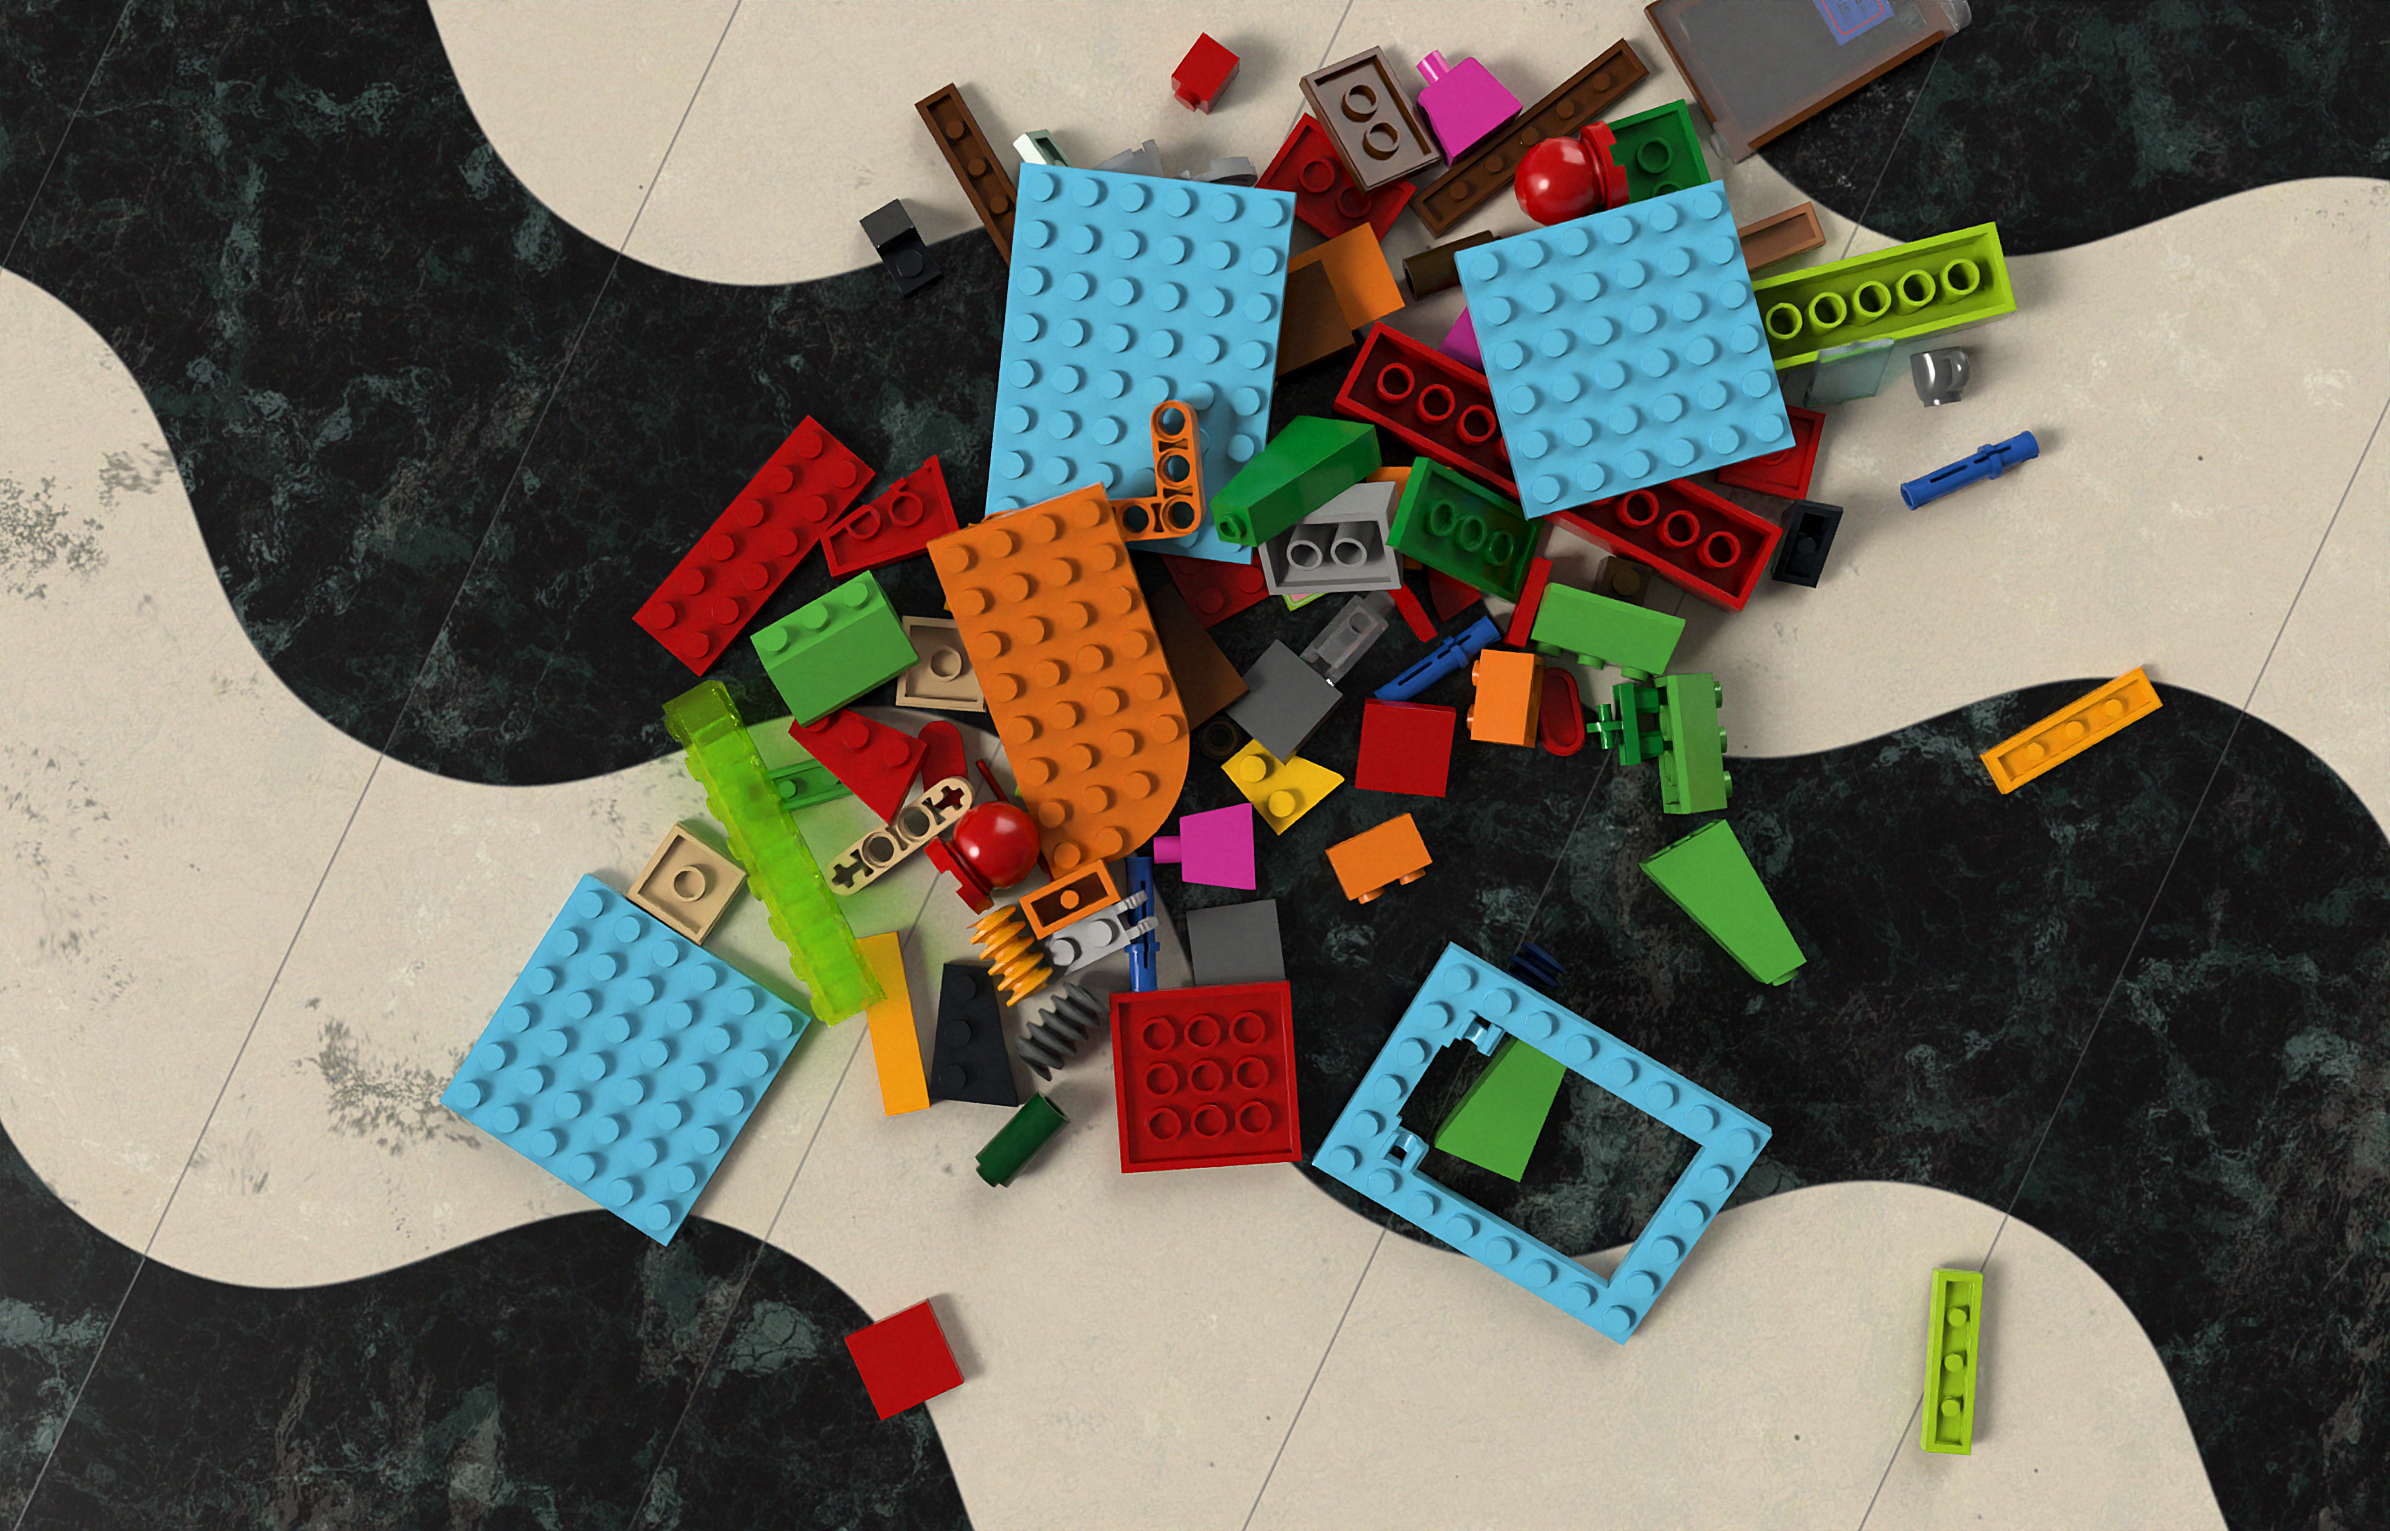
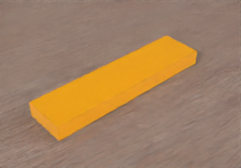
M2134 667L1980 754V757L2001 794H2007L2160 708L2163 704L2142 667Z
M899 931L853 939L852 942L886 1117L929 1109L932 1107L931 1098H929V1087Z

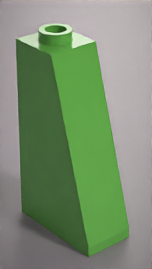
M1714 819L1638 863L1643 872L1757 981L1765 984L1772 982L1774 986L1783 984L1798 974L1797 967L1807 962L1726 819Z
M1512 1035L1511 1041H1507L1437 1128L1431 1142L1435 1148L1520 1182L1567 1066Z

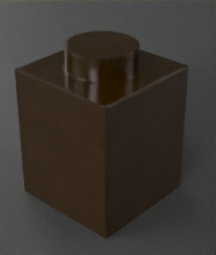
M1609 555L1599 562L1591 593L1643 607L1653 567Z

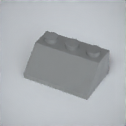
M1396 481L1354 484L1260 545L1258 550L1269 594L1286 595L1402 589L1403 553L1385 545L1400 504Z

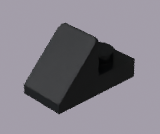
M898 198L859 220L905 299L943 277Z
M1796 499L1782 512L1781 522L1784 530L1770 570L1772 580L1816 588L1843 515V507Z

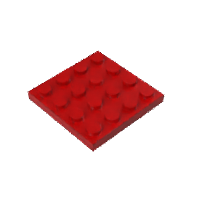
M1289 979L1159 988L1142 992L1131 990L1109 992L1122 1174L1302 1161Z

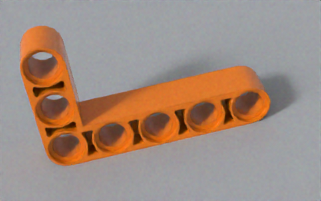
M1169 400L1162 402L1155 407L1151 414L1150 428L1157 495L1109 500L1124 542L1186 536L1200 529L1206 520L1207 506L1198 418L1193 407L1185 401ZM1171 408L1180 410L1185 417V426L1177 435L1169 433L1163 424L1164 415ZM1174 455H1181L1189 462L1190 473L1184 481H1178L1169 474L1168 463ZM1179 501L1190 504L1194 510V521L1189 527L1177 524L1173 518V508ZM1133 506H1140L1148 514L1149 523L1144 531L1133 529L1128 522V512ZM1022 508L1006 509L988 514L982 522Z

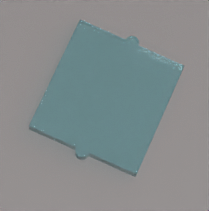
M1892 337L1862 343L1857 340L1850 345L1819 350L1802 400L1804 407L1810 408L1833 403L1841 405L1845 401L1876 396L1895 345Z

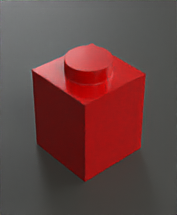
M1203 32L1171 75L1175 99L1193 112L1199 108L1208 115L1239 73L1240 58Z

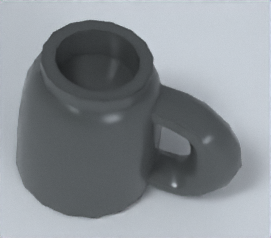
M1960 346L1922 352L1910 356L1914 386L1918 397L1924 403V407L1961 401L1960 395L1963 393L1964 386L1969 380L1971 365L1967 355L1961 351Z

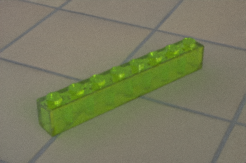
M707 680L662 705L667 715V718L664 719L665 726L676 742L681 741L688 755L685 758L686 767L691 776L697 782L701 781L709 797L705 799L706 805L712 816L718 822H723L729 834L726 842L732 855L737 861H743L750 874V877L747 878L748 886L758 901H764L770 912L771 917L768 918L769 926L779 941H785L792 955L789 958L791 969L801 982L805 981L813 995L810 998V1004L818 1019L822 1022L826 1021L829 1028L887 999L837 900L828 888L825 878L791 812L787 810L786 803L778 792V787L774 780H771L768 774L769 770L723 682Z

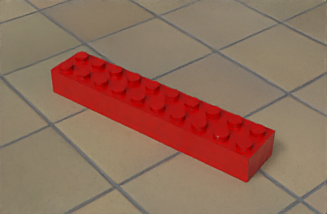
M1376 320L1335 399L1332 410L1354 422L1375 425L1376 433L1424 458H1430L1445 467H1452L1461 476L1523 508L1487 376ZM1685 478L1541 517L1621 559L1653 567L1652 575L1729 615L1743 610L1784 530Z

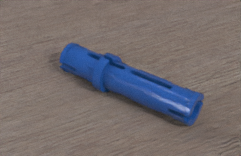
M2025 430L2021 434L1996 445H1982L1978 447L1977 453L1913 481L1901 484L1902 498L1906 506L1911 511H1914L1918 507L1985 478L1994 480L2001 477L2004 470L2029 459L2037 458L2039 454L2038 444L2031 432Z
M1484 615L1479 621L1454 638L1448 636L1442 640L1444 645L1411 666L1388 684L1374 691L1377 699L1409 702L1460 667L1463 670L1470 665L1469 660L1479 654L1481 649H1486L1496 641L1501 640L1500 634L1489 618Z
M1153 857L1124 858L1126 863L1127 897L1141 890H1144L1148 897L1144 904L1135 909L1127 910L1130 927L1138 924L1140 920L1148 916H1154ZM1154 928L1136 937L1137 940L1124 947V952L1129 953V991L1142 992L1158 989L1156 952L1160 951V942H1155Z

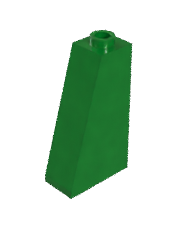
M1297 415L1265 447L1263 452H1259L1209 501L1219 541L1259 547L1379 469L1383 463L1375 425Z

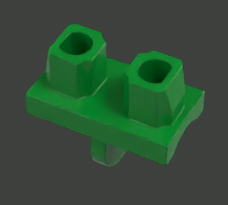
M1633 683L1613 685L1615 721L1612 720L1611 704L1597 705L1599 723L1586 724L1587 733L1600 732L1602 749L1615 748L1613 730H1616L1620 766L1641 764V759H1648L1663 754L1661 731L1638 732L1637 725L1638 714L1659 712L1657 689L1634 687Z

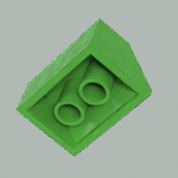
M869 570L750 636L766 672L803 729L922 663L889 597Z
M1551 582L1544 587L1526 642L1535 644L1534 652L1560 658L1561 652L1579 656L1577 661L1579 665L1596 670H1604L1605 664L1622 668L1620 676L1647 683L1648 676H1662L1684 629L1686 620Z
M1713 672L1670 675L1650 680L1651 688H1655L1658 691L1659 712L1653 714L1655 731H1661L1663 741V754L1658 755L1664 813L1689 814L1727 808L1726 798L1732 797V781L1730 773L1723 771L1721 753L1727 752V735L1724 726H1718L1717 708H1721L1723 702L1719 681L1714 682Z

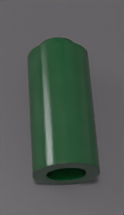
M1037 1091L975 1156L980 1164L976 1168L977 1173L994 1188L998 1184L1008 1188L1070 1123V1119L1047 1095Z

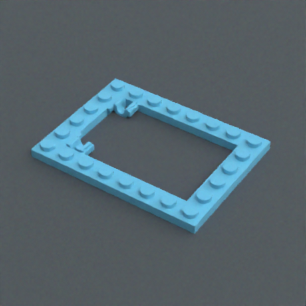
M1450 941L1316 1152L1312 1165L1624 1346L1771 1138L1772 1131L1771 1127ZM1478 1015L1491 1022L1488 1028L1475 1021ZM1507 1031L1702 1145L1609 1280L1604 1279L1416 1169L1428 1152L1429 1145L1424 1143L1419 1136L1399 1125L1402 1117L1398 1113L1442 1044L1449 1048L1454 1038L1461 1041L1463 1038H1467L1476 1044L1479 1052L1490 1057ZM1394 1145L1401 1147L1407 1152L1403 1160L1389 1153Z

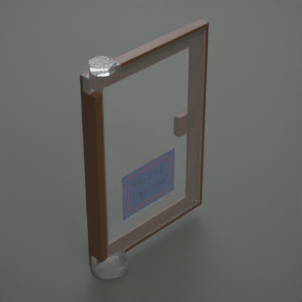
M1656 0L1643 10L1715 132L1709 136V142L1714 153L1720 160L1729 156L1733 165L1955 35L1958 31L1970 25L1972 21L1971 10L1967 0Z

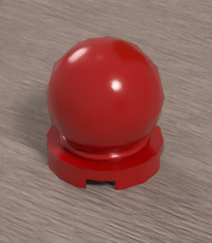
M1603 120L1581 127L1580 140L1568 136L1544 139L1529 148L1516 167L1514 181L1515 195L1521 210L1534 221L1549 227L1589 216L1597 205L1603 211L1622 207L1629 202V187L1624 165L1618 167L1614 165L1608 146L1617 142L1609 126Z
M1007 801L985 802L966 810L955 824L952 840L944 841L940 836L936 835L923 849L941 875L945 871L950 870L962 884V887L956 893L977 915H980L983 911L989 910L995 905L990 896L992 890L1009 889L1027 878L1037 863L1041 841L1037 827L1028 813Z

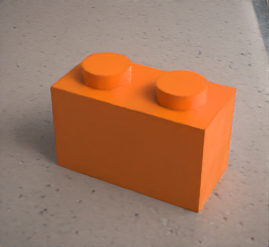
M1481 649L1480 660L1477 659L1475 661L1472 671V682L1474 686H1477L1475 704L1470 705L1467 713V729L1471 731L1470 739L1486 743L1535 748L1545 658L1528 653Z
M1407 812L1325 850L1347 899L1351 901L1358 897L1360 904L1383 895L1385 891L1382 886L1399 879L1401 885H1404L1424 876L1426 872L1423 867L1432 863L1410 813Z
M1101 858L1019 898V901L1038 940L1120 901L1123 897L1107 864Z

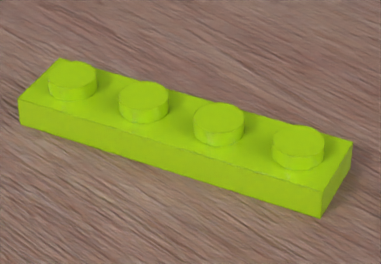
M1933 1268L1920 1441V1448L1925 1452L1971 1456L1983 1274L1979 1271Z

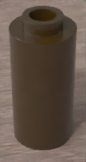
M1485 230L1402 259L1405 279L1414 301L1419 302L1462 287L1454 260L1455 252L1501 240V236L1493 237L1490 230Z

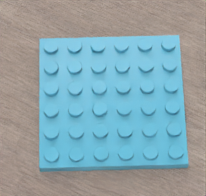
M1722 179L1455 252L1454 260L1526 521L1784 451L1796 446Z
M586 873L577 884L439 1102L667 1247L814 1017L704 946L699 947L637 903L590 873Z

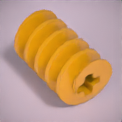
M1015 904L1005 905L966 928L977 927L978 929L970 940L972 945L987 944V947L979 955L980 960L994 958L996 960L995 964L988 971L989 975H1005L1004 980L997 987L998 991L1014 990L1015 993L1006 1003L1008 1007L1020 1003L1048 986L1049 984H1046L1045 981L1053 973L1051 966L1036 967L1044 957L1042 951L1028 953V948L1035 941L1034 936H1018L1026 922L1024 920L1010 922L1009 918L1017 909Z

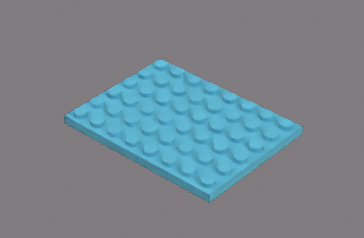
M1021 162L985 517L988 514L1006 509L1024 508L1103 481L1109 500L1157 495L1150 428L1151 414L1155 407L1162 402L1180 400L1190 404L1196 411L1198 418L1207 506L1206 520L1203 526L1192 534L1182 537L1125 542L1126 548L1252 564L1254 547L1219 541L1209 501L1259 452H1263L1267 446L1297 193ZM1171 408L1165 413L1163 418L1165 429L1175 435L1183 430L1185 417L1180 410ZM1174 455L1170 459L1168 471L1172 478L1184 481L1188 477L1190 465L1185 457ZM1182 501L1175 504L1172 514L1174 520L1183 527H1189L1195 517L1193 508L1190 504ZM1133 506L1129 510L1127 519L1130 526L1137 531H1144L1149 523L1147 512L1140 506Z

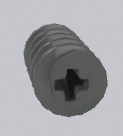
M1064 981L1062 984L1068 995L1066 999L1054 994L1050 997L1056 1008L1054 1013L1043 1008L1038 1010L1044 1024L1040 1026L1030 1021L1027 1022L1026 1026L1032 1037L1030 1039L1019 1035L1014 1037L1020 1049L1018 1051L1020 1057L1039 1076L1049 1082L1053 1079V1076L1048 1066L1057 1070H1061L1065 1066L1059 1052L1073 1057L1077 1049L1072 1039L1082 1043H1086L1089 1039L1084 1025L1097 1030L1101 1026V1022L1096 1012L1110 1016V1011L1081 985L1077 986L1067 981Z

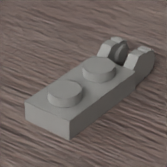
M1144 890L1103 908L1040 940H1036L1049 966L1052 967L1056 980L1137 940L1136 937L1161 925L1158 916L1155 915L1148 916L1140 920L1138 924L1130 927L1123 913L1128 909L1132 910L1144 904L1145 900L1148 899Z

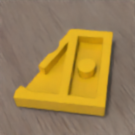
M1254 739L1221 766L1277 835L1285 831L1345 780L1340 774L1296 755L1284 766Z

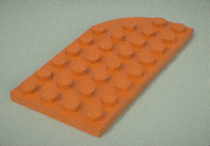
M1103 481L937 537L926 543L1026 808L1037 827L1041 847L1054 880L1103 858L1105 864L1119 860L1143 845L1160 828L1175 806L1184 785L1190 754L1188 717Z

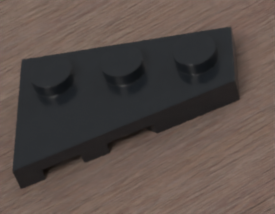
M948 962L943 964L929 1098L1019 1107L1017 1091L1015 1090L1010 1067V1058L1001 1026V1017L993 979L988 973L990 967Z

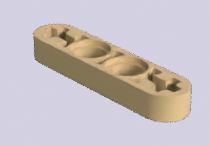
M950 776L937 783L901 809L892 828L883 822L833 858L827 864L824 872L828 888L840 896H849L859 891L958 820L966 810L972 808L976 800L973 785L966 778L960 776ZM946 786H949L952 790L960 788L964 792V796L960 799L962 808L952 804L941 811L939 814L946 818L942 823L936 809L927 803L926 799L930 797L934 806L947 797ZM911 811H921L928 816L930 827L926 834L915 835L908 830L906 818ZM883 836L892 842L894 853L890 860L881 861L872 855L870 845L875 837ZM859 849L864 863L873 869L874 872L870 874L868 867L865 866L852 876L854 885L848 880L841 883L837 878V875L841 872L838 865L841 864L844 868H847L860 860L861 857L855 853Z

